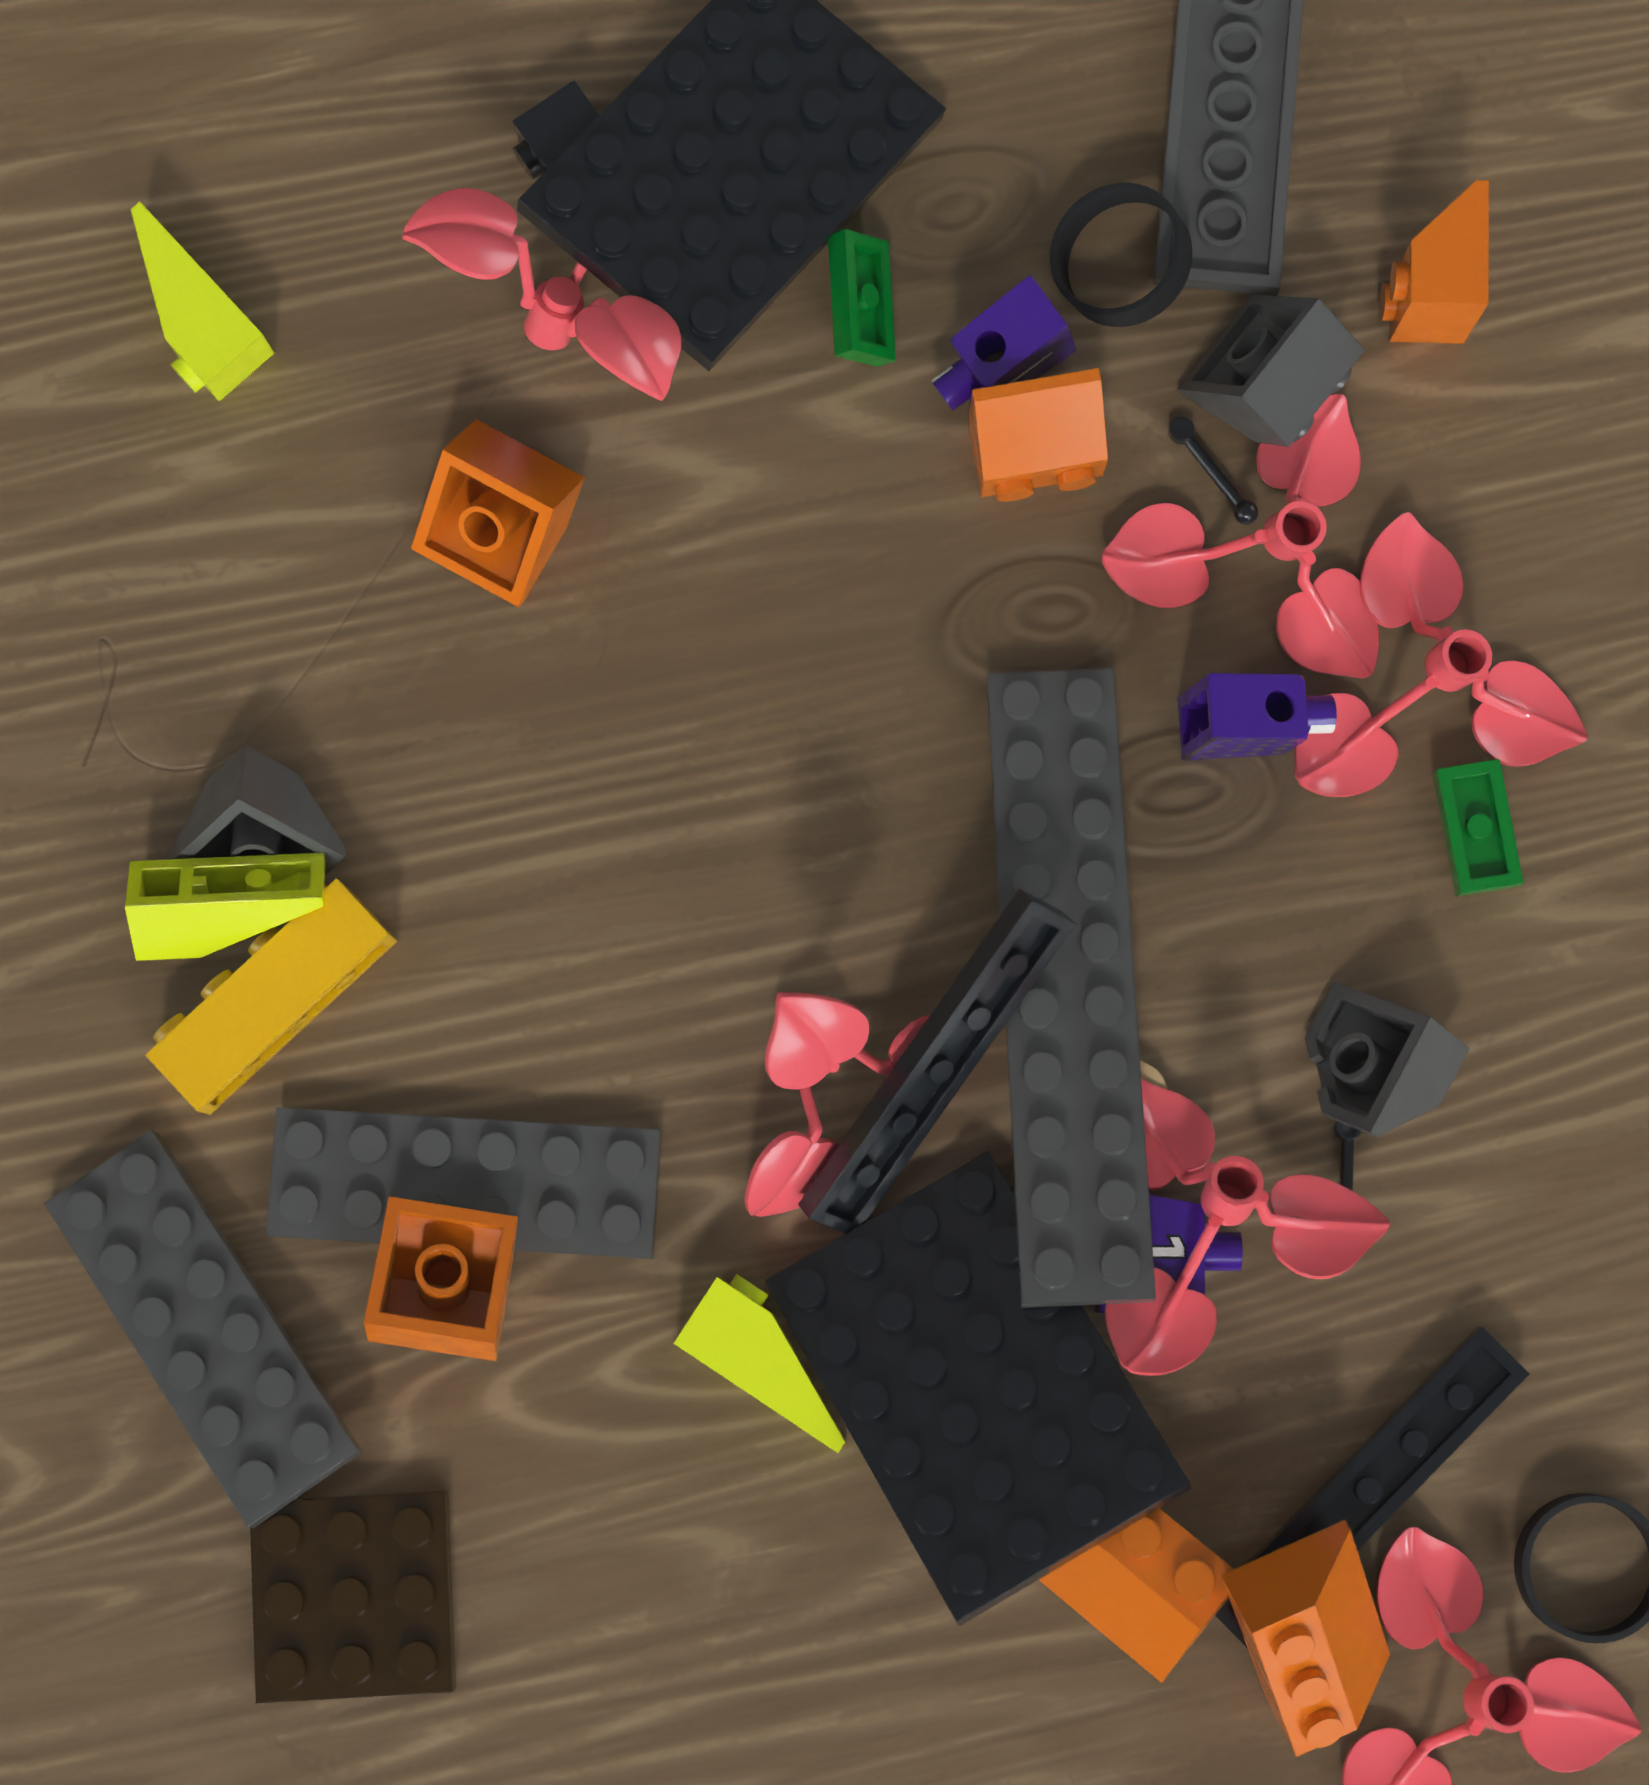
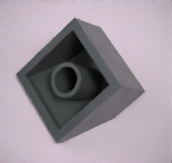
M1252 294L1177 390L1185 398L1254 442L1289 447L1309 431L1314 422V414L1329 395L1339 390L1348 381L1352 373L1351 367L1365 349L1319 298Z

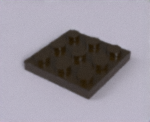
M448 1490L295 1499L255 1528H250L256 1703L449 1693L456 1690Z

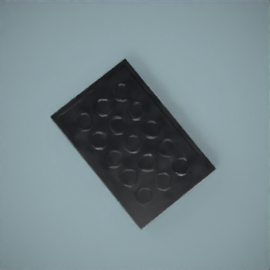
M711 0L518 199L517 211L619 297L627 295L638 296L657 304L668 312L679 327L681 349L707 371H710L828 244L831 235L840 231L937 126L947 108L817 0Z
M988 1151L861 1224L848 1234H844L765 1280L775 1301L959 1626L1192 1489L1191 1483L1083 1306L1021 1308L1015 1195Z

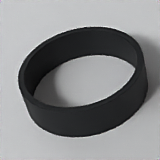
M1113 183L1087 193L1075 202L1062 217L1051 243V272L1059 291L1087 319L1109 327L1133 326L1146 322L1163 312L1180 294L1188 279L1192 265V241L1183 219L1160 193L1141 184ZM1125 203L1149 204L1166 212L1171 218L1175 231L1174 255L1165 276L1149 294L1134 303L1118 308L1090 306L1075 297L1069 281V257L1078 235L1094 217L1111 207Z
M1575 1493L1558 1497L1538 1509L1527 1521L1519 1535L1514 1554V1573L1522 1599L1530 1611L1543 1624L1577 1641L1609 1643L1634 1634L1649 1621V1585L1642 1602L1628 1618L1611 1628L1601 1631L1583 1632L1565 1628L1551 1618L1539 1603L1530 1578L1529 1565L1532 1547L1543 1526L1553 1516L1566 1508L1583 1503H1603L1614 1507L1635 1524L1642 1534L1649 1551V1521L1630 1505L1614 1498L1592 1493Z

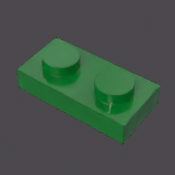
M847 229L833 233L828 240L834 356L876 367L896 361L889 241Z
M1500 759L1436 769L1432 775L1456 897L1515 888L1524 884Z

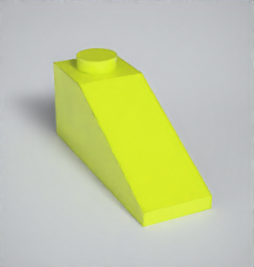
M139 201L130 210L164 338L178 356L170 365L195 393L205 386L220 402L274 354V351L258 328Z
M324 853L130 861L125 910L136 961L201 958L322 908L325 882Z
M737 1273L730 1284L717 1277L673 1344L839 1453L846 1439L773 1312L762 1306L769 1295Z

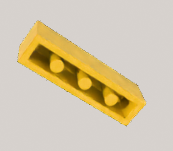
M336 878L328 886L324 883V902L322 908L290 920L281 930L276 926L264 931L248 948V952L252 956L234 973L230 969L219 973L203 988L200 995L204 998V1001L188 1016L185 1017L182 1013H179L157 1030L153 1036V1040L157 1044L145 1056L197 1112L211 1115L398 941L341 881Z

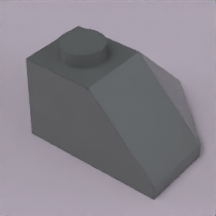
M245 744L208 779L166 860L324 853L326 874L345 857L346 848L299 774Z
M1335 982L1305 1036L1309 1059L1317 1066L1322 1089L1317 1091L1321 1112L1332 1120L1374 1137H1379L1439 1106L1470 1049L1430 1016Z

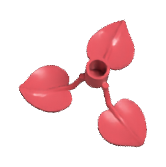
M460 188L443 192L425 202L409 219L404 228L402 239L422 247L442 264L463 275L483 280L497 279L508 274L518 261L523 288L520 305L525 309H529L523 328L525 335L534 345L545 350H560L569 344L572 337L577 336L584 350L604 368L647 395L660 401L665 399L681 351V334L675 320L663 308L647 299L627 295L618 298L612 305L605 298L599 297L583 309L584 299L581 295L579 284L587 269L579 262L576 263L569 278L562 276L552 277L542 282L537 290H535L527 240L522 236L514 234L518 222L516 211L510 204L489 192L472 188Z
M1343 394L1329 395L1314 414V422L1309 431L1289 447L1259 443L1256 456L1259 476L1267 485L1276 489L1287 490L1285 496L1287 505L1272 514L1265 522L1263 529L1212 548L1202 549L1205 536L1200 521L1191 512L1179 505L1159 503L1145 507L1130 517L1102 551L1101 560L1105 570L1116 585L1125 593L1150 606L1177 608L1192 603L1206 592L1209 585V574L1204 561L1216 559L1257 544H1264L1267 551L1277 559L1283 561L1297 559L1299 561L1297 583L1302 592L1295 593L1282 602L1276 618L1278 640L1287 656L1299 666L1323 674L1363 679L1371 676L1375 670L1379 651L1378 624L1367 612L1362 602L1360 580L1341 568H1332L1324 571L1313 583H1311L1309 578L1311 565L1316 562V556L1312 550L1322 543L1327 530L1326 519L1318 507L1329 506L1345 498L1353 490L1360 473L1361 457L1359 444L1350 421L1347 400Z
M1406 512L1392 521L1379 534L1370 547L1361 569L1359 581L1360 594L1367 612L1377 624L1386 628H1398L1411 622L1415 633L1438 640V643L1428 651L1425 658L1424 666L1427 678L1373 718L1367 705L1354 695L1346 693L1328 694L1333 696L1336 703L1337 720L1333 733L1308 734L1307 740L1294 748V776L1303 788L1326 797L1355 796L1377 787L1391 774L1399 756L1395 740L1380 727L1435 687L1443 691L1454 692L1472 683V696L1482 702L1474 711L1471 720L1474 737L1483 752L1493 760L1500 759V763L1507 766L1523 767L1534 765L1562 751L1582 744L1587 740L1588 736L1570 700L1544 672L1530 664L1514 660L1500 662L1489 670L1492 663V650L1488 641L1481 634L1468 629L1454 632L1451 626L1438 628L1426 624L1441 622L1456 610L1463 596V577L1459 565L1448 549L1429 534L1410 512Z
M777 993L774 1024L765 1053V1069L775 1085L786 1089H799L808 1120V1130L806 1135L798 1131H787L780 1134L765 1147L755 1161L748 1179L744 1201L746 1210L751 1216L764 1217L800 1208L798 1203L839 1146L831 1138H820L823 1128L810 1086L821 1081L826 1074L837 1072L840 1063L848 1061L853 1057L876 1073L889 1075L930 1015L912 1021L900 1031L889 1048V1060H881L863 1049L868 1040L869 1022L856 1006L840 999L818 994Z
M1141 1078L1148 1189L1150 1191L1162 1189L1175 1176L1184 1185L1206 1181L1201 1192L1200 1201L1204 1213L1209 1218L1176 1282L1163 1270L1154 1268L1156 1294L1154 1302L1106 1304L1105 1306L1106 1327L1121 1366L1133 1374L1157 1376L1175 1372L1191 1364L1206 1350L1214 1336L1217 1324L1214 1303L1204 1294L1187 1289L1221 1225H1239L1248 1219L1255 1208L1262 1224L1275 1227L1271 1238V1246L1274 1254L1284 1266L1306 1278L1329 1279L1351 1269L1384 1236L1390 1227V1221L1375 1206L1357 1193L1323 1177L1305 1174L1288 1176L1278 1181L1271 1189L1269 1195L1267 1191L1263 1190V1174L1253 1161L1242 1156H1228L1222 1158L1217 1163L1208 1162L1214 1150L1215 1131L1207 1114L1192 1100L1183 1095L1153 1085ZM1268 1200H1269V1205H1270L1271 1212H1270L1269 1207H1268V1205H1267V1201H1268Z
M1417 1527L1405 1528L1394 1539L1382 1559L1376 1580L1375 1597L1379 1618L1388 1634L1401 1646L1412 1650L1421 1649L1431 1644L1437 1638L1441 1647L1471 1672L1473 1679L1467 1684L1463 1694V1706L1469 1719L1466 1723L1425 1738L1418 1746H1416L1413 1739L1406 1732L1399 1729L1385 1727L1368 1731L1355 1741L1345 1757L1342 1767V1785H1452L1448 1769L1441 1762L1427 1755L1433 1749L1469 1735L1478 1736L1484 1728L1504 1733L1519 1731L1522 1744L1527 1753L1539 1765L1560 1773H1572L1591 1767L1617 1747L1641 1733V1726L1621 1694L1604 1677L1581 1662L1560 1657L1547 1658L1535 1663L1529 1669L1525 1678V1684L1513 1677L1489 1673L1485 1664L1477 1662L1459 1647L1449 1635V1633H1459L1469 1629L1476 1622L1481 1612L1484 1599L1483 1584L1474 1565L1457 1548L1428 1535Z

